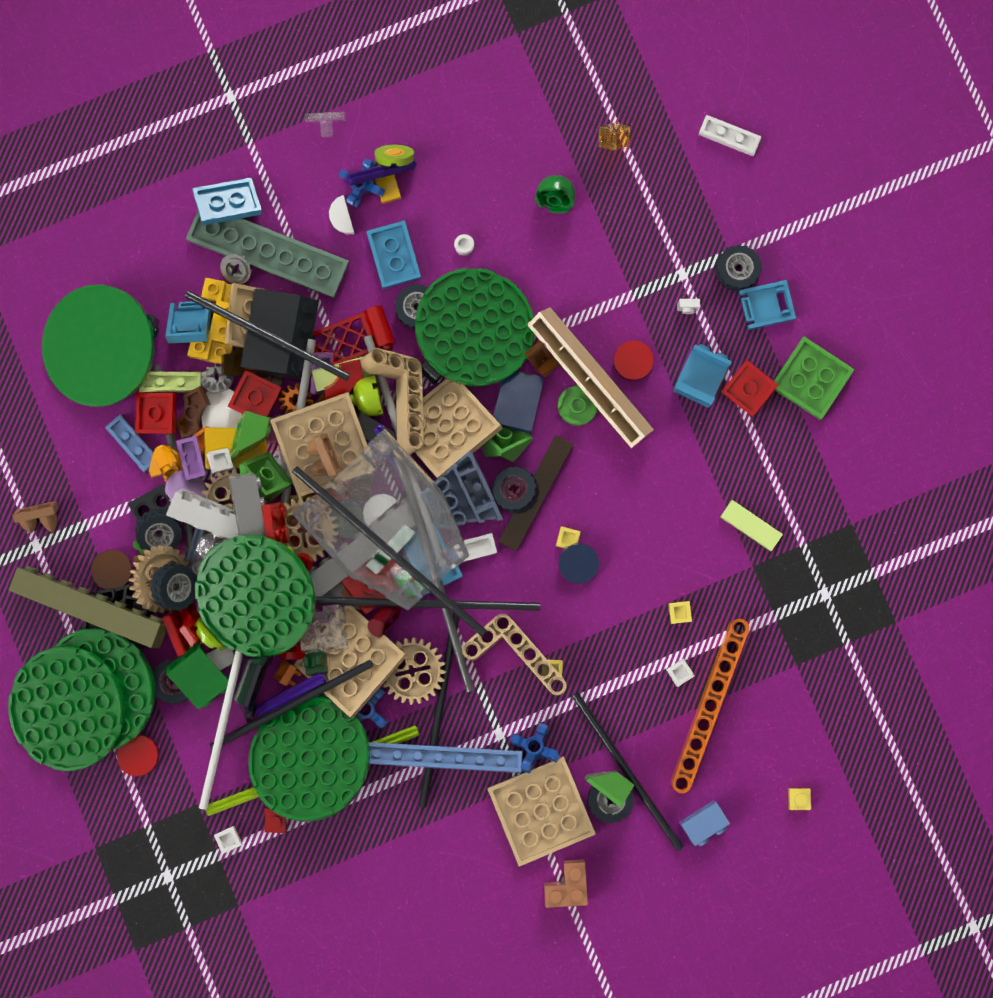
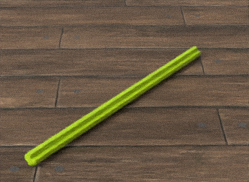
M412 726L375 740L372 743L399 744L419 736L417 726ZM252 787L208 804V808L205 811L208 816H211L260 796L256 789Z

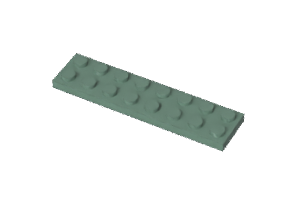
M198 211L186 237L187 241L227 256L229 253L245 256V260L250 262V266L333 299H335L350 263L346 259L242 218L202 225Z

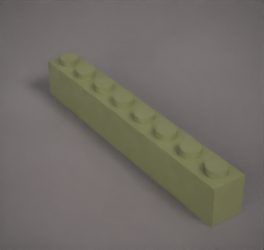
M17 567L8 591L150 648L161 647L167 631L162 618L154 615L150 617L145 616V612L137 608L127 609V604L119 601L112 603L108 601L109 597L98 593L96 596L90 594L91 590L80 586L78 589L72 587V582L62 579L59 582L55 580L56 576L45 572L43 575L37 573L38 569L34 567Z

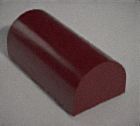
M382 607L368 622L369 632L380 639L399 618L401 607Z

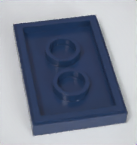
M516 371L502 381L493 415L502 428L531 434L544 377Z

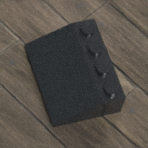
M255 288L248 321L306 351L308 339L313 338L319 300L301 295ZM249 330L246 331L240 368L296 382L301 381L305 359Z

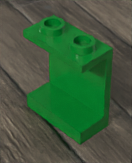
M200 643L195 644L184 655H181L166 667L167 676L198 710L210 705L214 700L213 698L219 693L223 694L226 692L229 676H225L205 654L204 647Z

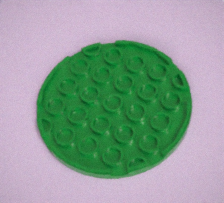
M462 268L441 276L425 291L416 311L415 334L423 356L442 376L463 385L487 386L510 377L527 359L525 353L532 348L535 337L534 332L527 324L534 316L525 295L509 279L487 269Z
M88 285L67 294L49 315L42 338L44 365L53 384L63 395L72 401L93 407L115 405L133 395L146 380L154 359V332L151 321L148 320L144 308L134 297L112 286Z
M253 534L239 535L218 544L202 561L197 581L195 582V598L198 601L199 614L208 630L223 645L231 650L244 653L246 656H275L289 650L303 638L314 617L316 604L315 590L308 570L292 550L266 536Z
M103 628L83 629L62 638L55 647L72 646L92 652L100 657L115 673L124 694L125 722L120 738L112 750L128 744L141 733L148 723L155 703V681L147 658L133 641Z
M72 646L44 650L33 656L24 667H21L13 681L12 692L9 694L8 712L14 735L18 743L22 744L27 750L28 755L38 763L60 771L84 769L96 764L107 756L118 742L125 722L124 694L119 680L112 669L92 652Z
M317 696L261 725L253 737L249 752L250 778L262 802L282 817L301 822L323 820L347 807L361 790L370 764L368 737L358 717L350 718L330 698Z

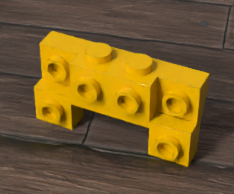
M205 277L201 297L208 301L216 302V305L229 310L231 284ZM214 313L208 341L190 342L188 356L221 365V355L232 353L235 349V346L225 344L227 319Z

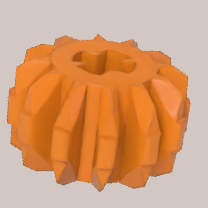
M299 384L295 385V390L289 385L287 386L288 393L284 390L281 392L285 398H279V402L284 403L280 406V409L286 410L285 414L296 411L297 404L295 406L292 401L296 400V397L299 396ZM310 392L307 393L305 407L314 404L313 400H309L313 396Z

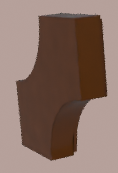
M199 386L183 395L185 402L182 415L176 420V426L182 439L192 437L201 430L202 414L211 405L203 386Z

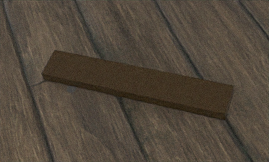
M555 435L534 474L536 482L539 484L537 502L526 512L513 513L498 541L499 543L517 551L573 446L572 443Z

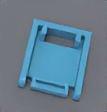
M787 280L739 291L740 296L747 295V297L741 298L746 322L754 321V324L747 326L748 330L794 321L796 319ZM779 293L784 294L787 310L782 312L780 311L777 294Z
M192 301L179 302V311H177L176 304L170 303L165 335L167 343L208 341L212 311L204 309V307Z

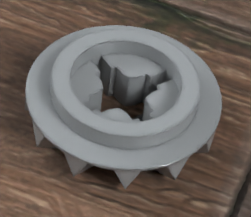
M229 253L221 261V273L227 281L243 284L249 280L252 270L250 269V262L245 260V256ZM239 264V271L233 273L235 271L234 266Z
M214 364L213 367H207L206 371L202 372L201 383L206 390L217 393L227 390L232 385L234 378L233 376L222 375L221 366ZM216 374L219 375V380H218V382H216V380H215V375H216Z

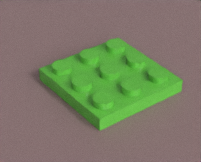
M803 336L774 379L779 384L775 391L821 420L855 369Z

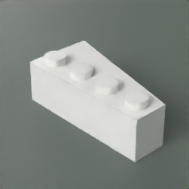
M183 488L175 492L166 516L191 524L197 529L212 532L214 536L219 538L225 537L229 539L239 536L233 509Z

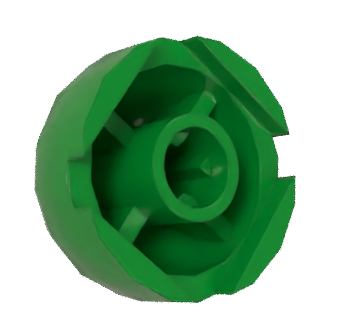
M561 175L547 176L538 185L535 202L542 209L543 206L550 208L548 212L566 213L570 211V207H573L575 203L576 193L574 185L570 180Z

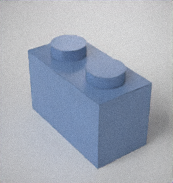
M714 800L679 822L694 846L706 844L710 841V836L715 833L719 835L727 830L726 826L730 824Z

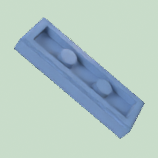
M120 414L105 428L144 473H147L153 451Z

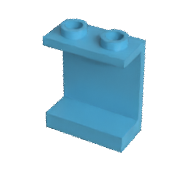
M694 345L673 392L709 408L732 361L728 360V357L722 353L715 354L710 352V348L705 345Z

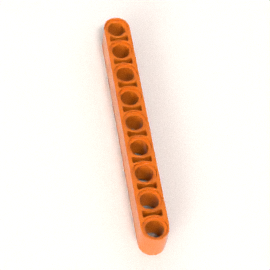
M744 619L732 620L725 632L671 778V786L678 793L688 792L694 781L749 632V624ZM737 622L743 625V631L740 634L734 631V625ZM731 641L736 645V650L733 653H729L726 648L727 644ZM722 661H726L729 664L728 671L724 673L719 668ZM715 680H719L722 683V688L718 692H715L712 688ZM711 699L714 701L715 707L713 710L707 711L705 703ZM701 719H705L708 723L705 730H699L698 722ZM698 738L701 743L700 747L693 750L690 743L693 739ZM687 758H692L693 766L690 769H685L683 766V762ZM685 778V787L677 788V779Z

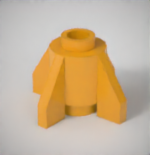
M160 445L155 448L152 454L149 473L151 478L163 475L165 482H167L173 473L179 471V469L183 470V466L178 452L170 446Z

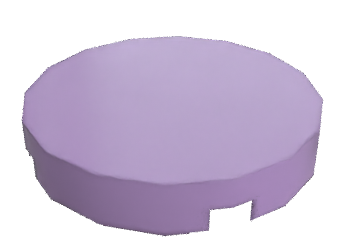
M184 470L176 471L166 482L165 492L166 495L168 494L170 502H172L175 492L182 488L204 498L206 497L201 492L206 491L203 480L197 478L187 481Z

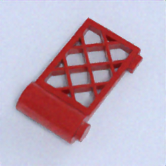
M382 305L370 307L360 314L314 331L312 340L319 335L327 337L323 348L315 344L314 353H319L318 349L321 350V353H333L326 349L330 339L340 342L336 353H333V362H336L338 357L341 358L338 361H348L368 354V350L357 348L361 338L366 337L363 335L364 331H366L367 336H372L375 348L387 351L392 350L396 342ZM359 319L363 323L360 333L351 329L353 322ZM341 327L346 330L342 340L332 337L336 328ZM349 331L359 335L354 346L345 342ZM343 344L353 348L348 357L339 355Z

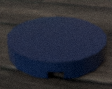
M574 543L564 548L559 555V570L563 577L571 583H586L598 572V555L587 544Z

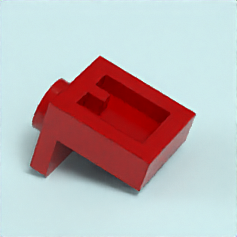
M265 807V832L286 833L287 818Z

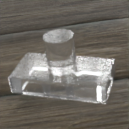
M344 111L304 114L307 124L320 123L321 137H333L332 122L346 121V113Z

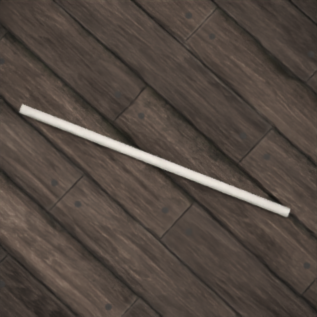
M236 650L199 808L204 810L208 808L243 653Z

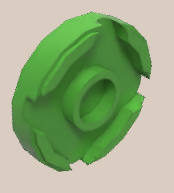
M578 385L563 391L558 401L559 415L570 425H585L597 413V407Z

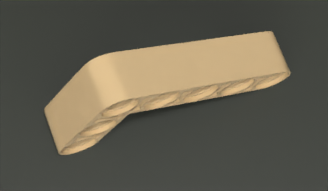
M375 348L361 359V366L368 373L396 380L397 448L402 455L409 456L420 449L424 443L422 366L416 358Z
M506 614L497 615L484 627L487 630L486 632L493 634L491 642L485 643L477 633L463 646V655L467 659L474 661L504 638L553 695L559 696L566 691L567 685L563 677ZM505 618L509 621L506 629L498 627L500 619ZM514 634L522 636V642L518 645L511 642ZM471 645L478 648L475 656H468L467 649ZM529 649L536 652V657L533 660L525 659V652ZM541 665H547L550 671L548 675L541 676L538 673V668ZM556 680L563 683V689L559 692L553 691L551 687L552 683Z

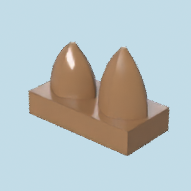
M326 432L313 438L307 446L306 453L312 456H320L321 459L313 465L310 473L317 476L331 477L343 471L328 433Z
M57 501L17 509L12 516L14 523L19 522L22 528L30 533H33L36 528L37 518H39L47 530L53 533L57 525L56 512L59 507Z

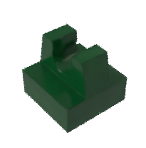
M326 652L305 654L303 660L307 676L328 673Z

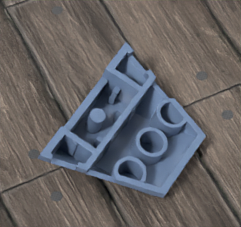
M471 450L452 465L444 476L436 479L422 492L439 528L465 525L468 522L478 521L482 523L485 520H503L496 500L493 497L494 495Z

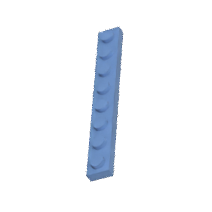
M369 742L370 764L521 773L522 751Z

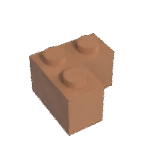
M584 859L563 860L564 881L544 883L546 908L588 905Z

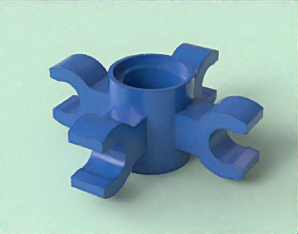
M365 158L362 170L376 167L377 163ZM341 169L338 176L346 180L350 172ZM373 180L364 182L361 187L360 184L351 186L353 188L352 193L348 196L346 203L359 207L363 193L372 192L383 197L385 189L375 185Z
M379 688L367 702L371 706L370 714L365 715L361 710L356 714L360 722L363 719L370 718L381 729L388 723L384 717L376 712L377 702L386 693L384 690Z
M540 722L535 736L524 739L519 735L513 734L510 740L513 746L526 750L527 755L522 762L521 768L522 771L528 774L531 773L535 760L545 757L557 763L560 757L558 751L544 747L543 741L549 732L548 725ZM535 744L540 745L538 751H530L531 746Z

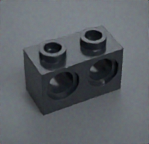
M162 484L127 504L138 522V519L142 517L141 511L144 507L148 506L150 510H168L171 502L169 501L168 494L166 495L165 484ZM162 497H167V505L164 507H160V499Z

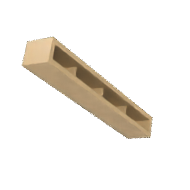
M551 307L539 312L527 324L631 448L640 443L654 430Z

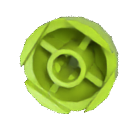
M370 375L360 379L354 386V394H350L353 406H357L359 412L367 416L382 415L383 407L380 403L381 396L376 376Z

